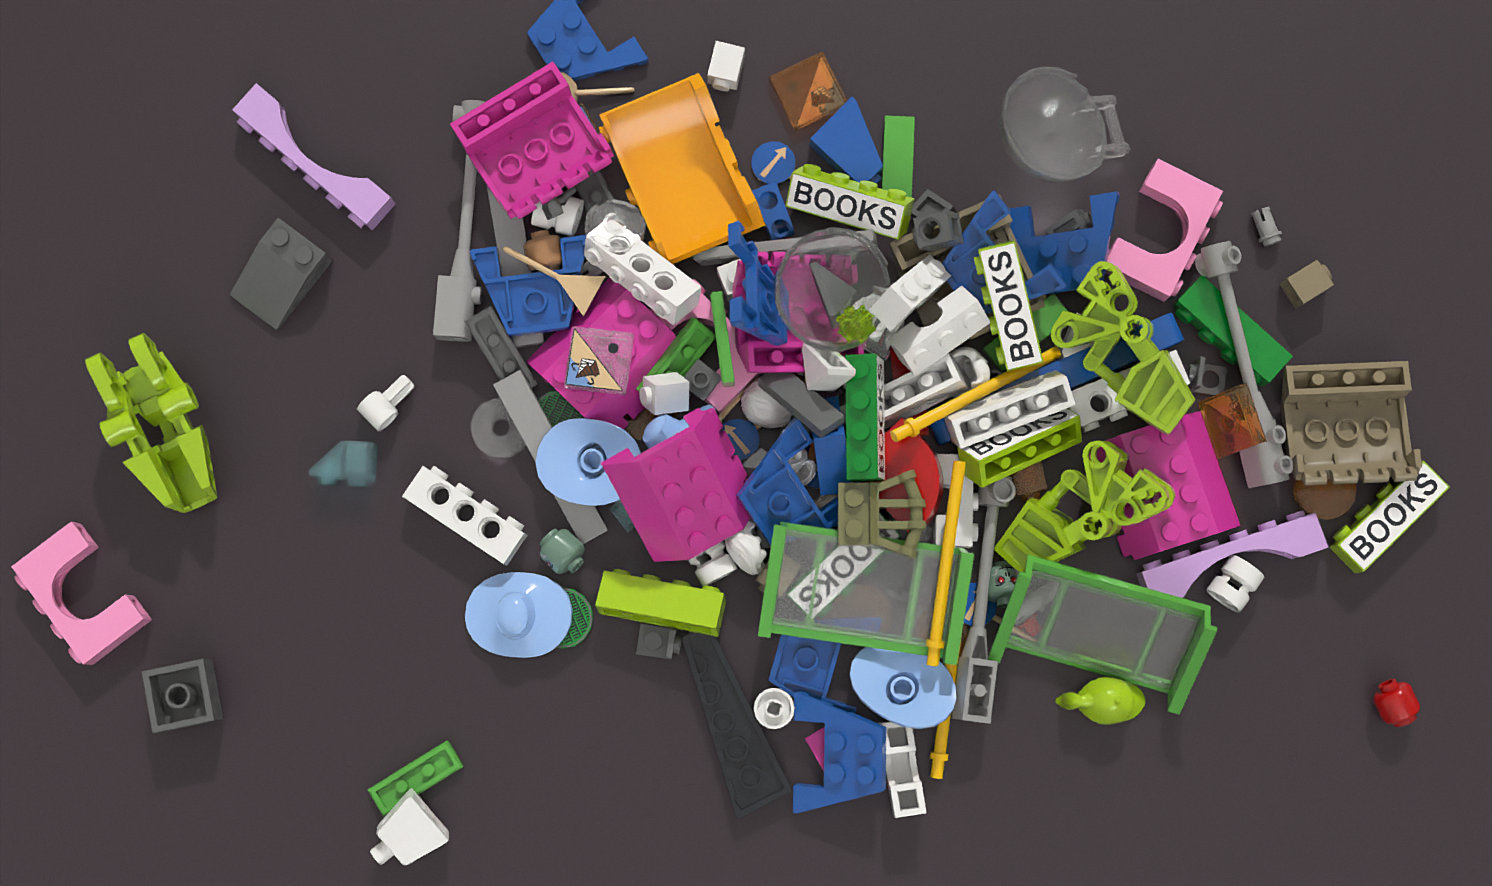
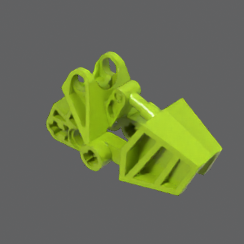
M1097 262L1092 266L1077 289V293L1090 300L1081 315L1062 311L1052 327V341L1061 348H1075L1094 342L1083 360L1085 369L1094 371L1108 383L1107 386L1117 393L1115 402L1168 436L1193 404L1195 398L1169 351H1160L1151 340L1154 335L1152 322L1145 317L1133 315L1138 308V300L1122 271L1110 262ZM1103 270L1113 272L1109 279L1114 286H1117L1115 289L1112 290L1107 282L1100 281L1103 277ZM1121 295H1126L1129 305L1127 309L1119 312L1115 308V300ZM1134 324L1143 325V328L1140 329L1141 336L1135 337V335H1132V332L1135 330ZM1066 326H1070L1074 331V337L1068 343L1064 342L1061 338V332ZM1120 337L1127 342L1140 360L1139 364L1131 368L1126 378L1118 372H1113L1104 364Z
M142 333L128 340L131 351L139 366L132 367L123 374L120 371L116 372L113 362L102 353L87 358L85 360L87 369L107 406V419L100 422L101 431L111 447L125 441L127 442L133 456L123 462L126 467L164 507L181 513L192 511L217 499L209 443L202 424L193 428L187 415L188 412L199 408L197 398L189 384L184 383L163 351L158 353L155 343L145 333ZM139 413L154 427L160 426L164 435V444H158L154 447L150 446L135 414Z
M1093 441L1086 445L1083 450L1086 476L1077 470H1066L1061 475V481L1051 491H1047L1041 499H1029L1005 534L995 545L994 550L1018 572H1023L1028 554L1058 562L1086 549L1084 544L1086 540H1097L1116 535L1122 526L1140 523L1169 509L1173 505L1176 494L1168 483L1149 469H1140L1131 478L1124 472L1129 458L1128 453L1110 441ZM1100 447L1106 452V459L1102 463L1097 458V451ZM1069 489L1089 503L1093 511L1086 513L1075 522H1073L1072 518L1056 509V506L1061 502L1060 499ZM1156 492L1162 494L1158 502L1146 504L1144 499L1148 500L1155 497ZM1127 503L1131 504L1134 509V515L1131 519L1124 512V507Z

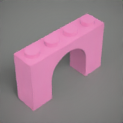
M1157 159L1139 192L1170 207L1177 214L1182 225L1180 245L1172 252L1153 254L1118 237L1109 250L1107 262L1116 265L1122 271L1129 285L1165 302L1171 295L1175 297L1183 284V280L1179 278L1184 269L1188 271L1196 258V254L1192 252L1197 243L1202 244L1210 230V228L1206 227V224L1210 217L1215 218L1223 204V202L1219 201L1223 191ZM1105 270V273H1107V274H1109V275H1111V274L1113 273V272H1109L1108 270Z
M702 286L698 306L674 326L666 319L660 318L652 308L650 309L674 334L684 327L691 317H694L700 323L714 327L712 305L703 295L706 290ZM727 317L726 323L735 386L724 387L722 386L721 379L705 400L708 405L710 404L715 408L718 415L750 383L762 374L747 373L736 350L735 327L730 324V320ZM719 368V369L716 371V373L721 376V372H720V368Z
M71 521L11 567L17 574L14 578L19 586L25 591L29 590L35 598L32 600L35 608L41 614H46L52 621L50 625L52 631L60 639L64 638L70 646L68 652L71 657L79 664L82 662L83 665H93L152 619L137 598L127 594L90 619L82 620L69 612L62 599L63 581L67 573L75 565L99 548L82 524Z

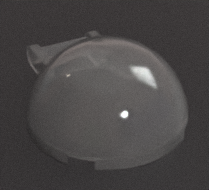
M1044 66L1030 69L1013 82L1001 103L998 127L1003 147L1012 162L1023 172L1035 179L1056 183L1079 180L1102 166L1101 163L1104 158L1122 157L1131 152L1129 143H1125L1115 109L1117 105L1115 95L1090 96L1088 89L1075 80L1077 74L1058 67ZM1099 110L1104 111L1112 144H1107L1105 123Z
M829 227L805 235L788 249L776 271L773 292L775 306L780 319L793 336L802 343L821 351L843 352L844 350L860 346L870 353L877 354L884 360H887L890 354L888 351L890 344L887 339L898 331L901 324L892 331L886 327L878 343L868 339L881 322L869 309L890 285V278L886 267L889 263L877 245L866 236L851 229ZM817 262L857 290L837 328L832 329L812 277L810 263Z

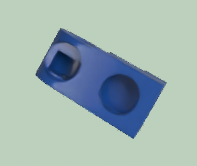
M776 181L753 190L752 193L758 202L765 222L764 227L770 241L781 240L794 235V228Z

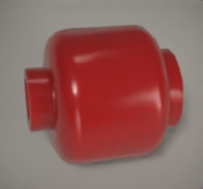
M1389 679L1378 685L1380 690L1374 694L1373 702L1383 722L1393 724L1394 727H1402L1417 719L1416 714L1420 711V703L1409 683Z

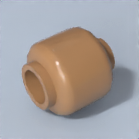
M548 230L531 233L532 239L526 241L523 245L525 256L550 270H560V266L563 265L560 237L558 235H549ZM527 264L530 271L541 272Z

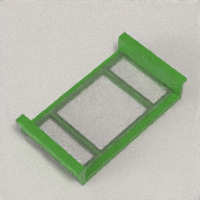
M780 521V525L774 524L758 636L770 638L771 633L927 656L928 646H926V639H930L942 545L918 542L915 550L918 553L915 560L879 546H838V530ZM879 536L881 538H884L886 540H889L902 546H904V543L906 541L903 539ZM954 547L942 641H945V646L941 648L940 658L943 659V662L957 665L974 560V553H968L964 548Z
M1028 554L1024 570L1018 574L988 660L1000 663L1007 647L1168 693L1167 711L1180 715L1217 633V627L1211 626V606Z

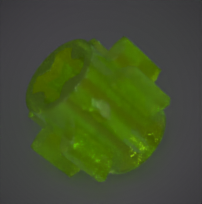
M849 305L844 309V314L842 313L836 318V321L840 323L837 333L847 339L848 344L856 339L860 344H863L868 339V335H871L876 330L872 325L875 315L870 314L865 309V305L860 306L856 310L852 305Z

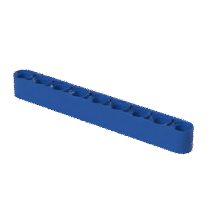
M1172 313L1151 321L1154 326V335L1151 340L1160 351L1184 341ZM1143 325L1135 327L1132 335H1135V337L1141 336L1140 329L1143 328ZM1120 337L1104 364L1114 372L1140 360L1127 342ZM1091 347L1032 371L986 396L1054 370L1067 376L1071 390L1096 380L1100 376L1094 371L1086 370L1083 365V360ZM944 418L930 425L939 446L951 442Z

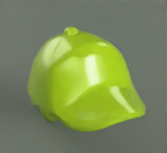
M1102 677L1090 681L1078 694L1072 692L1062 694L1056 698L1055 702L1067 710L1078 708L1091 721L1109 725L1136 717L1144 708L1146 700L1143 692L1133 683L1117 678Z

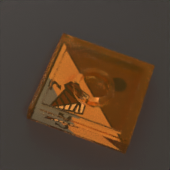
M823 51L769 76V80L795 131L837 112L847 102Z
M1247 383L1235 386L1198 402L1217 459L1225 458L1267 442Z

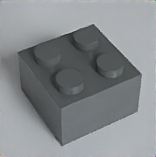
M199 659L142 671L152 733H162L224 720L213 659Z

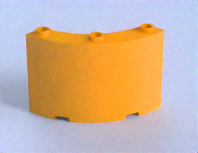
M699 73L600 114L603 126L598 127L599 131L607 143L611 142L629 185V188L625 190L631 207L638 206L652 238L648 245L671 264L727 242L728 224L740 221L745 228L741 232L742 235L765 226L758 202L745 177L741 176L738 162L729 141L725 139L720 125L715 126V123L720 120L707 86Z

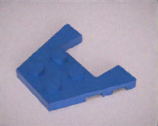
M554 0L527 31L529 39L545 64L548 65L554 62L559 71L570 76L573 81L593 77L598 73L611 70L614 72L623 70V67L636 64L640 66L649 62L648 57L635 37L607 52L577 5L584 0Z
M995 190L989 194L963 232L964 244L954 246L942 263L945 270L951 275L947 282L955 291L960 286H963L979 301L986 314L992 313L993 310L991 304L985 305L981 287L987 285L984 274H977L974 257L979 256L978 249L996 245L986 231L1011 213V210ZM1051 263L1025 281L1028 299L1030 300L1064 289L1067 286Z
M1119 192L1089 196L1093 228L1036 237L1031 206L1010 208V216L1013 220L1010 228L1032 275H1035L1051 263L1067 284L1064 289L1045 295L1076 291L1093 265L1100 261L1107 262L1111 231L1115 223L1116 205L1119 203ZM1105 270L1102 271L1103 277L1100 281L1104 280Z
M736 221L728 224V247L745 264V278L742 283L746 292V301L741 296L730 299V324L775 346L788 343L786 292L768 264L761 265L758 261V249L753 241L746 242L741 232L745 228L741 222Z
M587 235L560 238L563 269L552 271L559 275L581 276L585 260L584 248ZM497 246L470 250V255L509 337L570 329L575 304L558 280L543 272L501 277Z
M797 418L791 420L736 494L770 546L774 524L780 525V521L821 528H831L838 524V496L819 509L788 462L790 458L813 442ZM786 536L785 542L797 539L799 537Z
M878 616L814 619V623L879 632L882 617ZM781 634L768 681L793 698L795 692L803 691L813 698L827 701L833 704L834 707L848 713H856L857 706L826 697L841 643Z
M795 692L794 721L824 723L825 735L824 785L802 783L793 785V813H801L886 790V727L855 713H848L834 707L833 704L827 701L813 698L806 692Z

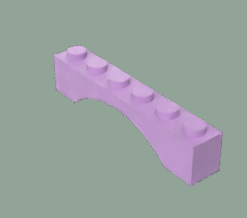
M257 83L232 109L239 117L236 122L250 134L254 130L261 136L258 141L270 152L276 149L284 155L280 160L293 171L299 168L306 175L303 179L316 191L319 187L324 189L328 193L325 198L337 209L344 206L351 212L347 217L358 227L362 228L366 225L369 229L373 230L396 205L392 198L369 178H353L335 174L321 168L308 159L293 140L284 108Z
M1304 510L1287 515L1288 522L1277 525L1276 521L1272 520L1258 525L1259 532L1248 535L1247 530H1243L1229 535L1230 542L1219 545L1217 539L1200 545L1201 552L1191 555L1188 549L1171 555L1172 562L1162 565L1159 559L1144 564V571L1136 575L1142 587L1183 598L1191 584L1204 570L1229 555L1240 552L1261 551L1294 559L1328 548L1316 513L1305 515Z

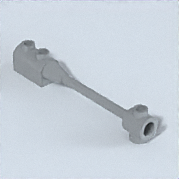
M465 100L461 102V106L455 105L452 122L485 102ZM467 153L458 249L455 252L450 276L438 275L433 336L437 340L471 341L472 334L464 321L474 316V305H481L483 291L482 287L476 286L473 260L470 255L477 170Z
M1226 241L1201 248V253L1196 256L1195 266L1201 275L1207 276V278L1217 277L1243 384L1244 386L1247 385L1265 438L1264 441L1245 427L1234 429L1248 488L1289 480V473L1293 470V461L1289 456H1284L1281 444L1286 439L1284 428L1276 425L1275 419L1273 420L1260 391L1258 392L1229 275L1238 271L1237 264L1241 261V252L1236 246H1232L1231 241Z
M1009 476L983 488L979 486L977 491L979 496L978 505L987 507L973 624L970 627L961 657H959L955 686L956 702L952 711V719L991 723L998 661L988 660L986 629L984 628L999 508L1008 509L1009 501L1014 498L1016 492L1012 477Z

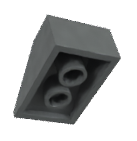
M277 218L259 241L229 295L278 331L333 260L323 250L280 218Z

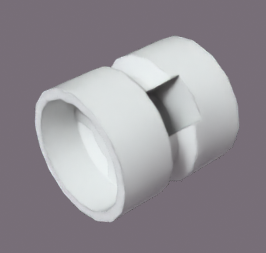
M571 196L564 203L560 204L564 213L550 220H547L542 210V204L540 202L535 204L537 209L532 214V225L546 230L555 227L556 233L568 237L575 235L582 216L584 200Z
M723 541L688 560L691 565L697 566L695 574L702 587L708 586L738 569L730 555L724 553L725 544ZM707 553L712 557L711 560H708L709 556Z
M1230 555L1221 568L1223 575L1215 576L1206 591L1222 605L1240 613L1250 599L1248 592L1256 591L1265 577L1247 561L1238 556ZM1228 582H1232L1240 589L1236 590L1234 587L1230 586Z
M766 689L755 700V717L760 724L767 728H781L788 724L793 717V700L782 689Z

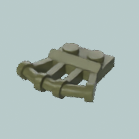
M915 470L906 471L880 483H838V546H879L915 560L918 553L915 551L923 530L926 529V521H923V508H926V500L922 498L914 479L917 477ZM903 483L909 499H879V492ZM879 509H910V521H879ZM879 530H909L904 546L879 537Z

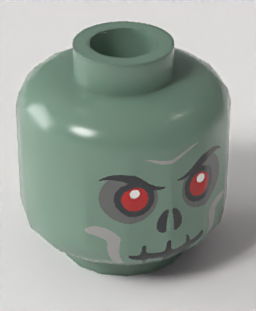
M553 529L539 544L541 547V559L557 574H563L568 571L574 573L584 563L582 556L585 552V547L568 529H561L559 531Z
M1007 561L992 563L990 571L988 600L997 603L998 608L1007 607L1019 574Z

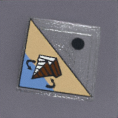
M573 326L564 387L567 389L626 395L635 335L628 332Z

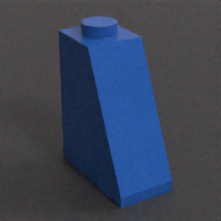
M851 97L810 138L809 146L836 172L848 175L849 180L859 183L863 180L871 181L878 185L882 180L880 175L883 165L857 101Z
M838 396L824 398L841 412ZM843 424L822 438L812 431L821 495L838 494V483H850V480H847L846 440Z

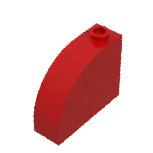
M901 418L885 433V480L906 471L915 470L917 477L914 479L922 498L926 500V508H923V521H926L927 526L934 518L942 500L944 487L943 472L936 453L922 437L926 433L923 429L915 437L908 436L898 442L892 439L890 432L904 425L906 419ZM903 483L879 492V499H909ZM886 509L896 521H910V509Z

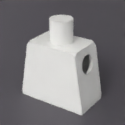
M411 788L379 823L376 833L382 841L372 848L370 852L381 865L395 855L405 866L448 842L449 831Z

